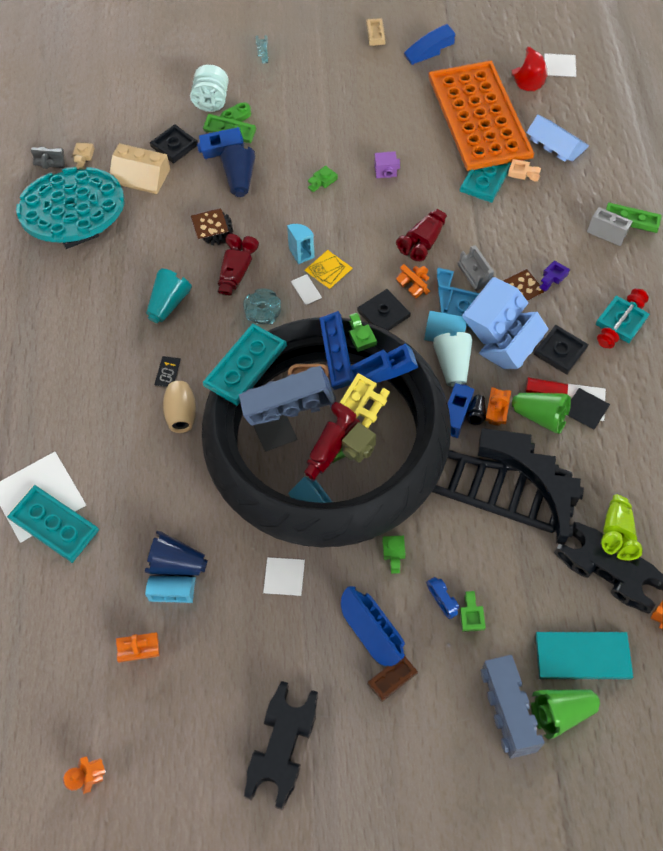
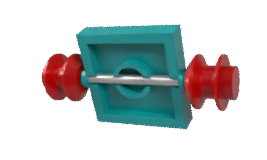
M638 288L633 289L631 294L627 296V301L617 295L614 297L595 324L602 328L601 334L597 336V341L601 347L611 349L619 341V338L628 344L632 341L650 315L642 310L645 303L649 300L646 291Z

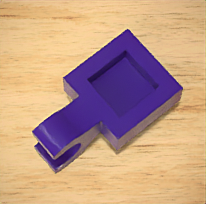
M554 260L544 270V277L541 280L543 283L539 288L546 292L553 282L559 284L568 276L570 269Z

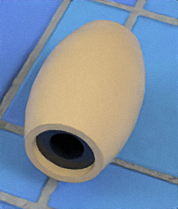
M184 381L171 382L168 384L164 394L163 412L170 430L175 433H184L191 430L196 415L194 394L189 384Z

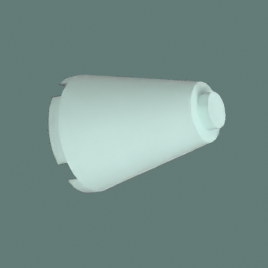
M457 332V336H450V333H445L433 339V346L447 386L453 389L455 383L460 385L466 384L472 336L465 332Z

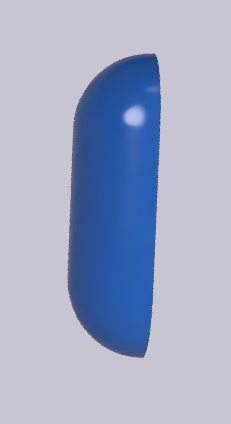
M354 586L347 587L341 597V610L350 627L376 662L383 666H393L399 663L405 657L403 650L405 642L368 593L364 595L356 591Z

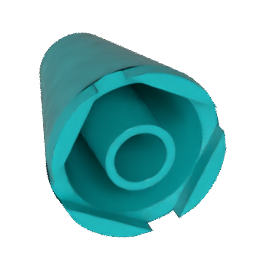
M161 268L156 274L146 311L148 319L154 323L163 322L191 291V283L184 277L180 280L176 277L177 273Z

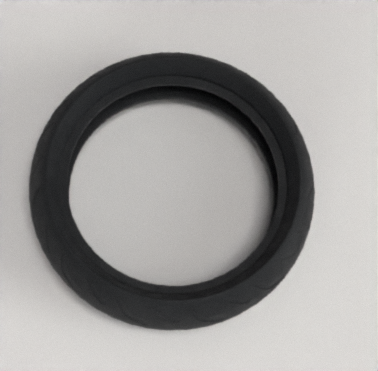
M320 317L293 321L268 331L286 341L287 346L253 388L264 386L276 376L289 370L292 365L327 362ZM342 318L350 364L354 365L381 350H385L388 353L406 343L383 328L361 321L362 326L369 324L377 340V345L357 352L349 336V331L353 330L349 323L351 319ZM407 344L413 350L418 368L387 381L402 395L413 415L416 439L412 450L401 468L384 484L362 496L338 502L319 503L294 499L273 490L260 481L249 470L238 451V431L243 416L241 402L237 406L210 390L202 420V445L207 469L213 483L223 499L245 521L274 538L292 544L323 548L341 547L361 543L387 533L409 518L426 501L441 477L448 458L451 442L449 408L443 389L432 368L414 348Z

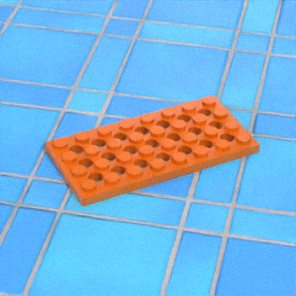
M492 60L429 72V80L467 171L512 162L513 159L522 161L534 157V151Z

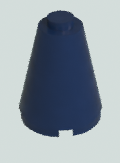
M231 145L224 148L223 153L221 152V161L231 193L236 197H243L249 191L255 162V151L250 147L245 149L243 145Z
M157 530L156 535L159 538L154 537L147 559L150 568L145 567V573L199 576L200 572H205L208 562L207 559H204L205 554Z

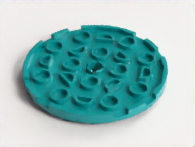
M77 167L62 169L63 172L54 175L52 172L32 182L20 195L21 200L16 205L18 220L28 234L43 241L59 243L78 241L102 233L121 214L125 198L119 181L110 173L87 167L86 170H77Z

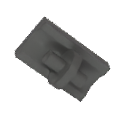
M32 147L31 153L34 166H42L43 169L65 167V156L62 148Z

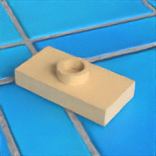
M382 18L367 19L366 26L369 46L385 45Z

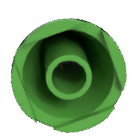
M520 392L517 396L513 397L512 407H514L516 413L554 433L560 434L566 424L564 419L566 415H569L571 396L568 394Z
M538 690L532 694V697L535 696V702H531L532 715H535L537 720V728L545 731L546 734L543 736L547 739L556 738L596 714L600 707L599 697L592 690Z

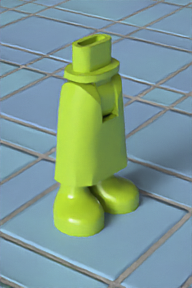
M615 494L613 495V500L610 501L605 518L604 535L601 539L602 548L611 555L617 552L618 559L635 560L642 555V545L637 541L632 506L627 498Z

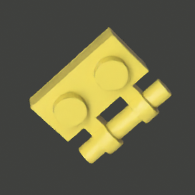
M358 373L340 403L351 409L357 415L356 418L359 415L364 417L361 424L369 428L371 423L376 421V415L380 408L385 406L386 398L390 392L385 388H382L379 394L374 392L377 383ZM371 399L374 403L370 410H367L364 406Z

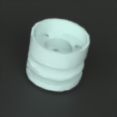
M203 65L195 71L190 97L196 107L204 111L214 112L224 106L229 83L226 72L215 65Z

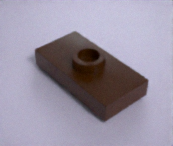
M404 657L399 663L384 668L369 680L367 684L383 702L418 674V671Z

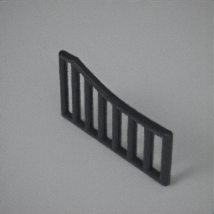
M449 450L448 458L458 461L448 489L436 485L432 491L433 493L549 533L556 531L552 514L549 523L537 520L543 500V495L538 489L529 515L526 516L516 512L527 477L521 473L519 474L508 509L496 506L507 471L517 470L500 461L482 459ZM466 463L478 466L468 495L456 492ZM486 468L499 469L488 502L476 499ZM559 468L558 476H573L571 471Z

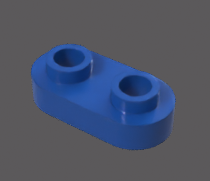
M436 577L426 581L430 593L448 619L457 616L459 605L455 598H450L446 592L447 587L442 579L438 580Z

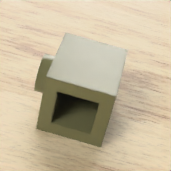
M358 422L342 440L343 454L348 459H354L360 463L364 458H368L372 454L376 445V434Z

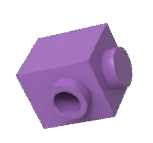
M396 151L375 153L374 166L376 178L397 177V169H400V159L396 158Z

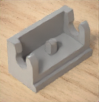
M599 207L592 216L587 232L621 246L633 221Z
M474 245L471 246L469 254L466 255L464 251L461 252L457 265L476 291L487 285L491 278H493L494 271L477 246Z

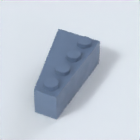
M321 365L311 367L298 374L288 375L286 378L278 381L268 382L264 386L252 388L239 394L243 416L251 426L279 420L281 415L298 416V413L304 410L311 409V413L320 411V407L330 405L331 409L333 402H337L331 383Z
M512 655L486 660L480 672L483 682L488 684L489 691L487 692L489 704L491 706L494 705L496 715H494L496 727L502 731L503 738H501V744L504 753H508L510 759L537 753L545 742L542 735L537 736L536 734L538 723L535 715L528 713L529 699L525 691H520L519 687L522 686V681Z

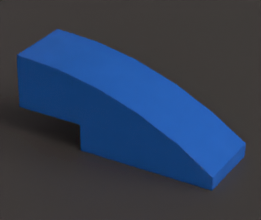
M448 24L438 27L410 46L404 52V56L413 65L440 55V49L454 44L455 32Z
M406 343L388 353L385 350H381L351 366L353 380L359 373L375 383L395 378L418 368L413 350Z

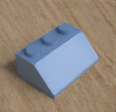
M538 114L526 132L531 136L530 140L537 144L541 142L544 144L543 148L550 153L555 151L558 153L556 157L564 162L566 160H575L589 147L588 144Z
M493 277L463 313L462 318L483 344L497 343L528 305V301L518 288Z
M538 312L521 313L499 342L486 344L479 353L503 369H518L523 365L528 355L533 352L538 342L544 338L545 333L549 329Z

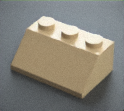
M119 143L112 155L110 174L119 181L120 186L158 194L170 171L167 154Z

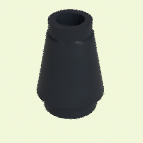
M475 395L466 413L468 422L473 425H480L486 419L485 397L482 395Z

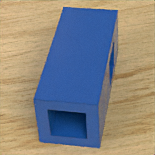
M239 127L199 135L200 142L197 143L198 151L203 154L205 159L220 156L221 152H224V148L231 145H243L244 148L243 136Z
M455 383L448 401L451 436L455 438L459 437L474 394V389L465 384Z

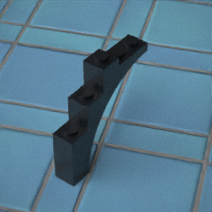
M482 428L479 438L478 456L494 459L509 465L527 477L536 486L551 510L556 529V543L565 545L568 537L571 538L573 534V525L570 524V518L573 517L574 507H576L579 499L582 500L584 487H580L581 479L558 476L559 465L556 464V456L535 454V443H531V434Z

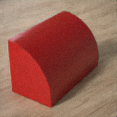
M527 377L525 393L568 394V384Z

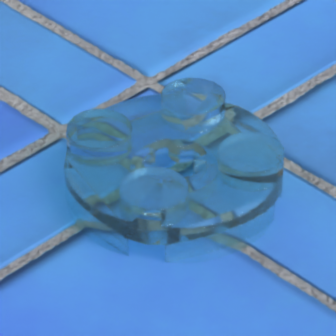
M257 289L255 293L251 295L249 293L243 303L247 320L258 324L274 323L281 313L280 298L276 296L274 291L269 289ZM265 304L266 308L261 309L258 306Z

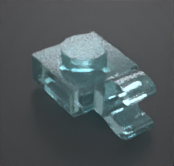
M264 35V39L260 40L256 36L258 57H261L262 63H268L267 35Z

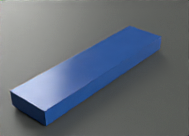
M339 311L319 318L331 387L334 390L349 386L353 382L342 318Z

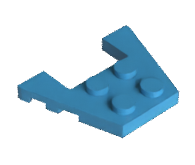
M437 268L440 312L462 316L479 293L450 287L454 271Z

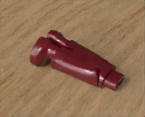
M439 209L431 211L413 226L406 235L398 237L396 240L397 248L406 256L410 253V257L414 261H424L428 256L427 250L432 248L441 232L442 226L445 224L447 214Z
M228 234L225 241L230 249L225 251L218 281L219 294L232 295L233 290H236L252 261L251 254L259 247V242L254 237L245 236L242 242L241 238L235 234Z
M333 402L331 406L332 413L337 417L336 423L331 421L326 423L320 438L310 453L311 460H307L308 467L304 473L311 480H315L319 473L322 474L330 466L342 448V440L358 422L360 423V420L356 418L357 415L339 402Z

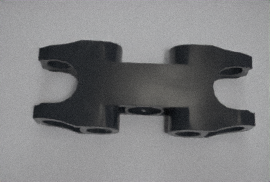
M574 522L572 524V535L580 541L582 548L573 549L559 543L554 552L556 556L569 569L582 577L589 578L592 572L614 585L611 594L617 600L629 607L650 614L655 604L643 593L642 586L650 585L658 590H663V574L653 564L641 557L629 562L628 560L618 559L616 553L612 555L606 553L601 543L603 533L595 528Z
M281 681L276 693L270 700L264 719V725L274 727L266 753L257 750L253 752L247 769V781L244 797L252 800L260 784L266 781L273 782L278 786L275 807L280 810L284 809L289 796L293 792L300 772L301 764L291 761L298 735L310 738L316 720L318 692L311 690L304 705L297 708L291 707L286 702L289 686L287 682Z

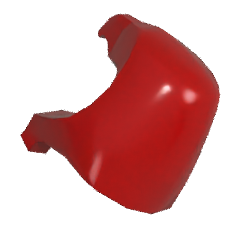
M532 47L526 48L523 66L515 68L511 72L517 86L525 91L540 89L548 76L543 56L533 50Z

